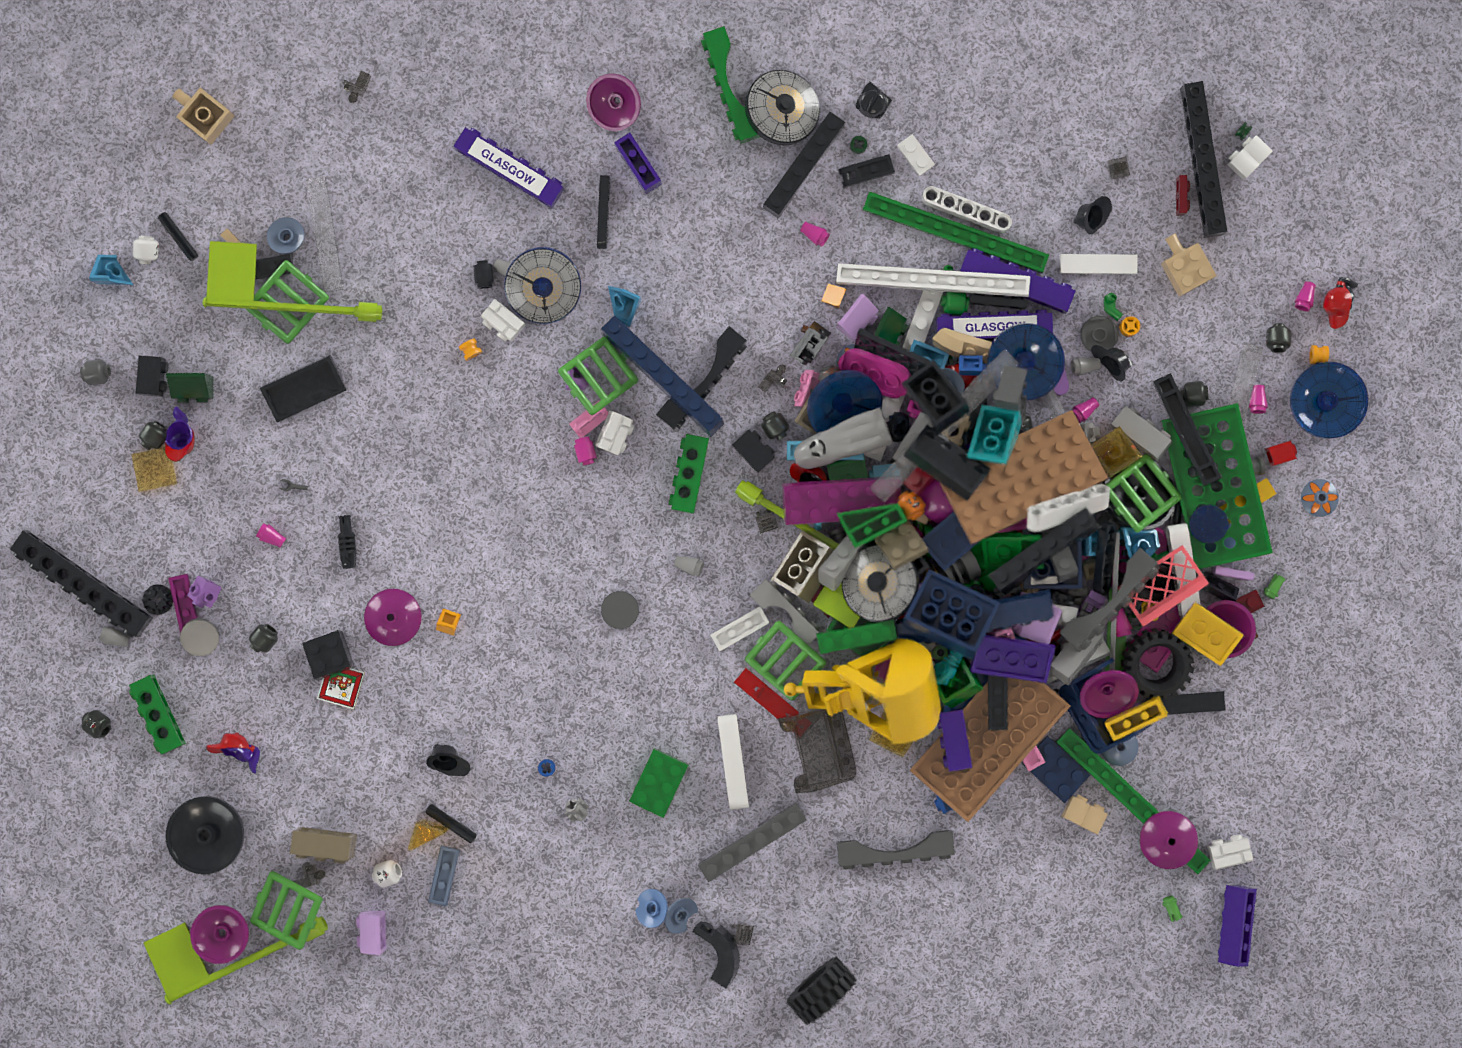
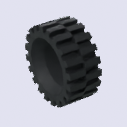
M1151 628L1152 632L1143 630L1141 631L1142 636L1139 637L1137 634L1133 636L1135 640L1133 643L1127 642L1128 650H1123L1122 656L1125 658L1121 660V666L1124 668L1122 672L1134 678L1139 693L1146 698L1159 696L1163 700H1167L1170 694L1175 697L1178 695L1176 692L1178 689L1182 691L1186 689L1183 685L1185 681L1190 683L1192 678L1188 676L1189 673L1194 674V668L1191 666L1194 663L1193 657L1190 656L1191 651L1172 632L1169 633L1164 629L1159 631L1157 628ZM1162 646L1168 648L1173 656V666L1170 672L1158 680L1144 678L1139 669L1142 655L1152 647Z
M836 956L826 961L805 979L801 985L797 986L795 991L790 994L786 1003L805 1025H810L829 1012L833 1006L837 1005L846 996V993L852 989L851 987L855 985L857 979Z

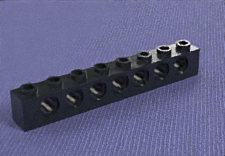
M1203 81L1187 83L1180 88L1203 234L1204 238L1221 236L1228 231Z
M23 530L11 546L10 550L14 552V557L21 561L26 560L30 563V568L46 574L45 578L52 583H59L62 585L60 588L68 594L72 592L77 596L76 599L84 605L88 603L92 606L93 612L100 616L102 614L109 618L107 620L109 623L116 627L119 625L124 628L123 632L132 638L134 636L140 637L153 619L145 611L31 532ZM35 547L37 555L33 558L30 552ZM49 558L53 561L51 568L46 566V561ZM64 569H66L69 573L67 579H63L62 577V571ZM80 580L84 582L82 590H79L77 587ZM95 591H98L100 593V598L98 601H95L93 599V594ZM111 602H114L116 605L114 612L109 610ZM126 613H130L132 617L129 623L124 620Z

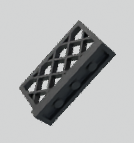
M860 328L857 332L854 348L903 365L910 372L911 376L930 363V360Z

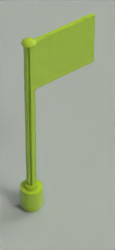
M210 241L207 296L202 301L205 308L208 306L354 315V317H358V321L377 322V320H382V305H378V303L359 302V306L345 307L254 301L257 244Z
M742 480L735 490L738 498L753 507L755 504H760L784 519V509L764 498L762 489L749 481L745 482ZM808 524L794 525L833 550L839 545ZM842 583L835 591L824 586L813 606L848 628L854 627L860 618L847 605L842 592Z
M316 916V925L314 929L310 930L306 942L325 934V931L328 930L327 922L323 916L319 918ZM186 922L143 942L166 993L164 999L167 1004H172V1001L289 945L280 940L209 975L202 958L195 952L191 944L190 931ZM305 922L299 925L300 929H298V932L290 936L298 940Z

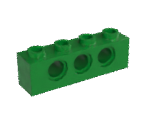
M686 434V438L682 437L680 449H683L682 457L678 456L676 464L679 472L678 475H674L672 486L675 487V492L670 494L668 505L672 506L671 510L694 514L709 438ZM695 450L698 453L697 458L689 460L687 458L688 451ZM685 469H692L694 471V476L691 479L683 477ZM683 487H687L690 490V495L686 498H682L679 495V491Z
M148 675L129 684L130 696L133 700H136L139 706L137 711L146 721L145 728L149 735L152 734L155 741L153 742L155 750L163 755L185 745L186 742L155 675ZM146 693H150L152 696L150 703H147L144 699ZM154 710H157L160 714L158 720H155L152 716ZM163 727L168 731L166 738L160 734Z

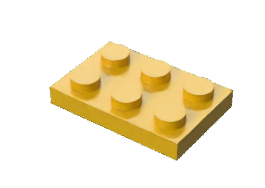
M1195 601L1172 631V634L1220 667L1244 636L1237 629Z

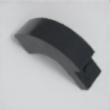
M700 921L692 932L710 943L718 957L717 966L710 979L727 989L732 984L739 969L740 954L737 943L730 932L722 925L715 930L710 923Z

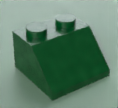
M887 307L874 335L899 346L900 342L897 339L900 334L904 335L908 327L905 324L907 318L894 309Z
M166 373L170 396L172 399L177 400V403H189V400H196V403H208V399H214L213 376L207 373Z

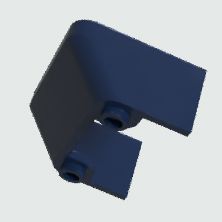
M1113 658L1076 677L1069 686L1064 684L1059 689V696L1070 705L1068 712L1089 748L1096 754H1101L1139 735L1152 726V724L1147 725L1113 741L1105 725L1106 720L1109 718L1092 716L1082 707L1080 701L1082 687L1090 678L1101 673L1102 668L1114 662Z

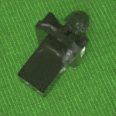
M360 71L355 84L346 80L342 81L344 90L351 93L348 96L350 103H355L358 100V96L363 98L371 79L370 74Z
M781 364L777 367V370L771 369L758 388L766 393L772 384L776 382L782 388L787 389V379L782 376L786 372V366Z
M305 862L302 864L305 877L293 882L304 888L320 883V880L325 877L326 873L323 870L317 871L316 864L310 865L309 862Z

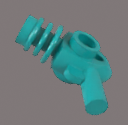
M950 651L952 655L948 654L950 658L945 657L947 661L942 660L941 663H936L934 672L937 684H948L949 679L955 676L956 668L954 666L959 667L956 662L960 663L958 659L962 660L963 655Z

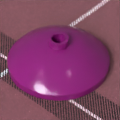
M609 73L598 77L592 82L587 91L586 105L589 115L601 128L609 131H621L630 127L637 120L641 110V99L637 88L628 78L620 74ZM616 97L620 98V103L616 102Z
M936 479L919 495L926 504L924 515L936 523H941L954 512L949 500L945 498V493L939 481Z
M386 589L378 592L370 599L364 612V623L370 636L377 642L387 646H398L410 641L417 634L422 620L421 609L416 599L408 592L400 589ZM389 614L394 615L393 621L388 620Z
M1230 600L1218 601L1206 608L1244 635L1227 658H1234L1245 653L1253 644L1256 636V623L1251 612L1242 604Z
M1105 671L1093 676L1084 684L1080 692V701L1084 710L1090 715L1099 718H1111L1129 710L1135 704L1139 690L1136 681L1129 674L1122 671Z
M1162 811L1152 815L1144 823L1140 832L1139 843L1143 855L1150 863L1162 869H1177L1187 864L1193 858L1198 846V835L1193 823L1187 817L1174 811ZM1170 838L1174 839L1173 845H1169L1168 840Z
M211 906L203 910L195 918L190 931L191 944L195 952L207 962L213 964L231 962L243 953L248 944V924L243 915L230 906ZM221 929H224L226 931L225 936L220 935L219 932Z

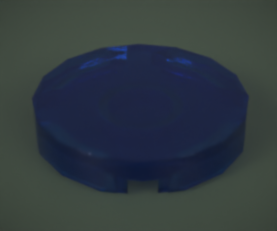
M1205 505L1193 512L1190 517L1189 527L1191 534L1198 541L1214 543L1225 536L1229 522L1227 515L1222 509L1214 505Z

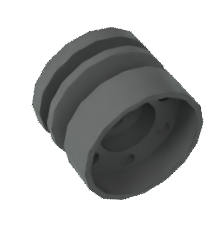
M971 550L966 552L945 571L932 558L935 569L940 575L961 585H964L962 575L969 581L981 575L980 567Z

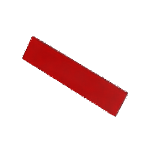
M747 668L734 681L738 687L798 737H801L812 724V722Z

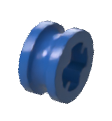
M544 759L538 765V771L544 777L551 776L556 769L555 763L550 759ZM547 762L551 764L550 768L552 771L550 773L548 771L547 773L543 772V763L545 765Z

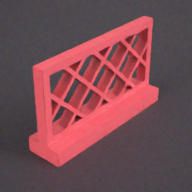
M1183 545L1157 561L1158 565L1161 563L1170 564L1168 576L1157 574V576L1167 578L1166 588L1154 587L1155 578H1153L1152 587L1145 586V588L1151 589L1149 600L1137 598L1138 593H1136L1135 597H1132V599H1135L1134 605L1131 602L1129 606L1142 626L1150 623L1209 584ZM1181 550L1186 556L1185 565L1173 563L1174 555ZM1172 557L1171 562H1166L1167 559ZM1187 561H1189L1192 566H1187ZM1172 565L1184 567L1182 579L1170 576ZM1186 568L1194 569L1199 575L1192 581L1184 579ZM1169 579L1180 580V589L1177 591L1167 590ZM1183 581L1189 582L1188 584L1183 586ZM1153 589L1165 591L1162 601H1151ZM1167 592L1172 593L1171 595L1166 597ZM1137 600L1148 602L1147 610L1142 614H1139L1135 608ZM1150 603H1155V605L1150 608Z

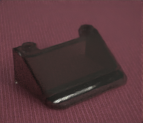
M813 709L778 718L780 728L784 732L794 731L804 774L794 779L795 793L816 792L854 779L856 776V766L843 711H838L837 714L829 716L826 709Z

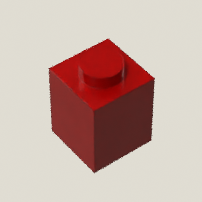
M1291 441L1265 448L1270 467L1297 459V449Z

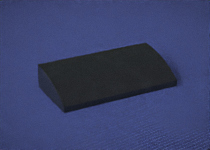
M330 354L261 386L260 390L276 422H280L346 391V387Z
M928 424L908 447L903 456L967 502L991 471L981 461L969 459L967 457L968 452L943 434H938Z

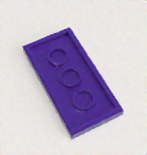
M985 635L974 660H972L970 671L973 673L1047 683L1055 646Z

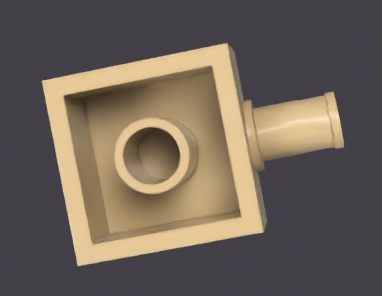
M180 88L172 96L173 99L184 106L176 118L210 145L214 143L235 117L226 107L202 88H199L192 98Z
M1176 233L1165 239L1173 255L1162 262L1161 265L1179 297L1217 276L1199 243L1186 249L1183 248Z

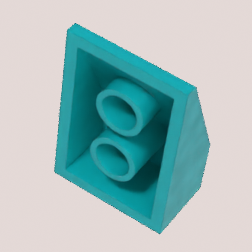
M982 405L967 457L969 459L1006 465L1017 441L1022 424L1020 411Z

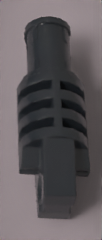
M351 515L338 516L340 524L338 544L343 569L356 568L357 550L355 534L352 532Z

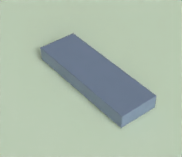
M441 845L428 899L429 903L442 906L448 905L460 849Z

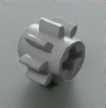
M1094 423L1080 424L1089 443L1096 442V437L1100 436L1099 427H1094Z
M580 797L577 800L571 799L566 803V812L564 814L573 823L576 820L582 821L588 815L587 808L589 806Z

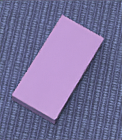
M1213 566L1212 568L1214 575L1247 581L1254 579L1255 573Z

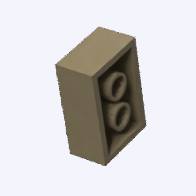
M801 531L771 580L809 603L821 585L819 583V568L834 550Z
M299 827L293 830L290 854H295V858L307 859V857L311 856L315 857L314 860L317 861L334 859V863L344 864L355 855L357 834Z

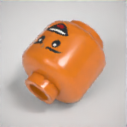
M906 491L898 497L900 500L898 504L907 520L912 519L914 521L925 513L926 504L915 493Z

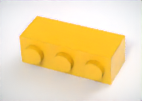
M1156 696L1107 719L1105 725L1113 741L1167 717L1168 712L1161 698Z

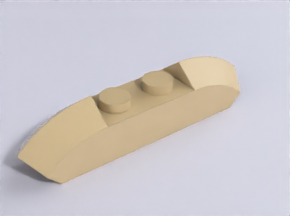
M947 328L940 329L932 338L933 345L945 353L958 358L959 355L983 356V363L988 366V354L993 342ZM1017 353L1014 363L1016 367L1022 366L1021 353ZM1003 362L997 363V365L1000 366L1005 365Z

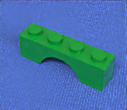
M893 620L872 622L852 628L816 633L820 654L897 639Z

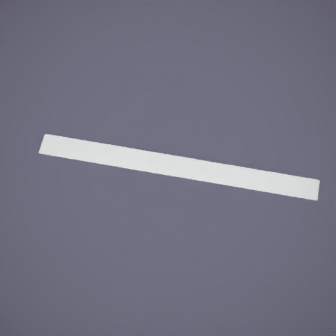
M1116 533L1112 599L1117 594L1119 533ZM1116 618L1111 622L1110 659L1113 658L1114 662L1110 663L1109 671H1114Z

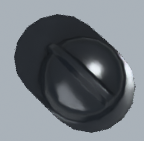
M870 81L858 97L855 107L868 118L880 119L892 100L882 92V89H878Z
M1101 196L1092 203L1083 204L1078 209L1077 216L1073 222L1088 234L1093 235L1106 223L1112 211L1111 200L1107 196Z
M1099 345L1092 346L1091 352L1093 356L1099 358L1100 363L1109 371L1112 377L1117 381H1124L1126 378L1125 372L1132 366V362L1125 352L1118 348L1107 350Z
M1160 564L1158 574L1168 576L1169 568L1164 564ZM1156 576L1154 587L1165 589L1167 578ZM1149 579L1145 585L1152 587L1153 579ZM1169 579L1167 590H1171L1175 579ZM1144 588L1138 593L1139 598L1149 600L1151 589ZM1153 589L1151 601H1162L1165 591Z
M435 744L432 754L426 760V765L429 768L448 776H466L471 770L468 761L459 757L456 749L450 745Z

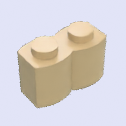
M1078 794L1076 797L1071 796L1061 816L1098 835L1108 815L1104 812L1105 808L1096 803L1091 806L1087 803L1088 799Z

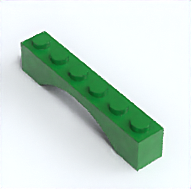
M725 26L703 33L701 44L704 51L708 50L710 57L707 58L710 69L714 68L716 73L713 76L716 87L720 86L721 88L720 99L723 105H727L728 111H726V116L729 123L733 122L735 129H732L735 141L739 140L740 144L760 138L748 122L745 107L733 95L728 83L726 63L731 43Z

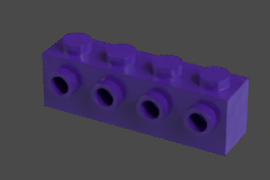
M1226 885L1224 909L1222 911V928L1220 930V947L1218 949L1219 963L1236 967L1249 966L1257 892L1255 888Z

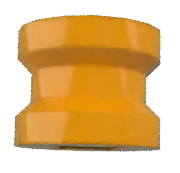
M1133 316L1126 317L1121 321L1119 330L1126 337L1134 336L1140 330V321Z
M475 338L459 346L460 351L464 353L466 361L482 353L481 348H478L476 345L477 341Z
M1311 345L1309 363L1315 364L1319 362L1327 365L1329 347Z

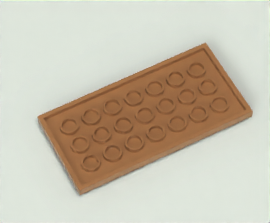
M1070 410L1019 434L1006 465L981 461L991 471L968 502L940 483L972 545L1026 519L1029 507L1072 492H1081L1105 481L1108 477L1075 414Z
M1008 678V730H988L987 682L983 686L984 690L977 693L963 709L972 768L949 771L948 767L944 768L943 756H946L945 748L941 749L940 738L938 737L909 771L963 819L969 822L1070 707L1065 700L1045 683Z

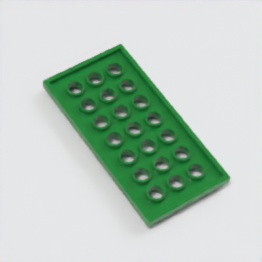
M1238 403L1190 414L1197 430L1202 425L1207 426L1210 430L1208 435L1200 436L1204 444H1211L1214 448V452L1210 455L1217 464L1222 476L1218 480L1222 484L1220 492H1214L1211 489V484L1203 487L1198 476L1192 478L1188 475V469L1193 466L1190 460L1183 455L1185 449L1170 419L1161 420L1163 430L1171 436L1170 439L1172 440L1168 452L1177 491L1182 497L1180 500L1184 522L1189 530L1193 561L1197 567L1203 569L1273 554ZM1220 421H1225L1228 423L1229 428L1227 431L1222 432L1217 428V424ZM1224 440L1232 441L1233 448L1231 450H1224L1222 448ZM1230 458L1237 461V467L1234 469H1229L1226 466V461ZM1233 477H1238L1241 479L1242 484L1240 487L1234 488L1231 486L1230 480ZM1199 485L1203 488L1201 496L1193 495L1192 488ZM1237 496H1243L1246 499L1244 506L1239 507L1235 504ZM1218 500L1226 502L1227 507L1225 510L1219 511L1216 509L1215 504ZM1199 504L1207 506L1208 511L1205 515L1197 513L1196 507ZM1246 514L1250 517L1248 525L1240 524L1239 517ZM1222 519L1230 520L1231 527L1224 530L1220 527ZM1203 523H1209L1212 526L1210 533L1204 534L1201 531L1200 527ZM1245 534H1253L1255 541L1252 544H1246L1243 540ZM1231 537L1235 540L1233 548L1225 547L1224 540ZM1210 541L1216 544V550L1212 553L1205 550V544Z

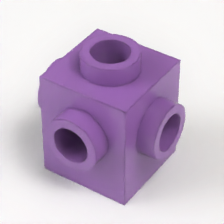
M198 575L191 585L187 596L193 600L192 603L201 608L205 605L211 608L214 602H216L222 587Z

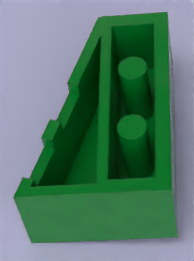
M898 503L836 513L854 548L907 522Z

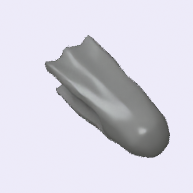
M877 408L851 417L835 427L819 432L802 441L794 451L796 463L804 469H813L832 464L843 458L860 455L891 445L892 439L881 409Z

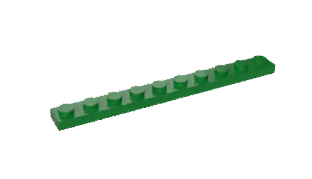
M870 191L862 210L970 249H978L985 254L996 256L1002 260L1039 273L1044 272L1049 254Z
M1070 728L1056 740L1058 745L1143 824L1152 815L1159 813L1156 808L1098 754L1094 753ZM1173 838L1168 840L1169 845L1174 844ZM1197 848L1193 858L1186 865L1196 874H1199L1211 860Z

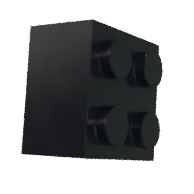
M336 630L302 643L314 680L319 681L355 668L343 631Z

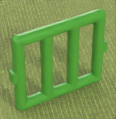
M288 260L283 261L254 295V301L263 299L266 302H277L267 293L275 284L297 304H309L280 279L283 273L288 270L319 297L314 305H324L329 299L328 294L311 281L312 278L308 274L304 275ZM246 309L262 323L261 326L263 328L271 330L286 344L291 343L316 314L307 312L299 320L289 311H277L294 325L292 330L286 334L258 309Z
M602 337L558 369L559 375L571 389V395L574 398H578L590 415L596 414L638 383L637 376L625 362L627 360L626 357L618 353L607 337ZM604 346L629 378L628 381L622 385L619 383L596 351ZM590 356L614 387L615 390L609 395L604 392L582 363L587 357ZM575 366L601 399L594 406L568 374V371Z
M1148 454L1143 455L1106 484L1110 488L1109 499L1116 507L1115 511L1119 516L1122 515L1137 533L1146 528L1182 498L1168 478L1170 476L1166 471L1162 472ZM1144 464L1148 465L1172 496L1166 502H1164L1139 470ZM1131 474L1136 477L1158 505L1155 511L1151 512L1126 481V478ZM1120 484L1146 517L1138 523L1113 492L1112 489Z
M777 621L764 636L761 635L756 641L757 644L745 657V662L791 701L795 700L800 693L792 697L787 696L784 692L785 685L783 683L807 656H810L817 662L811 669L813 671H821L827 663L823 657L781 621ZM780 630L788 638L762 666L754 658ZM795 643L802 649V652L778 678H775L769 670L790 646Z
M271 871L262 892H258L256 897L258 902L251 916L250 923L290 946L302 950L310 930L314 929L316 925L315 918L323 899L321 896L279 873ZM274 881H277L283 886L268 923L260 920L259 917ZM289 889L297 892L298 895L282 932L274 926ZM306 897L312 900L313 904L299 939L296 940L289 935Z

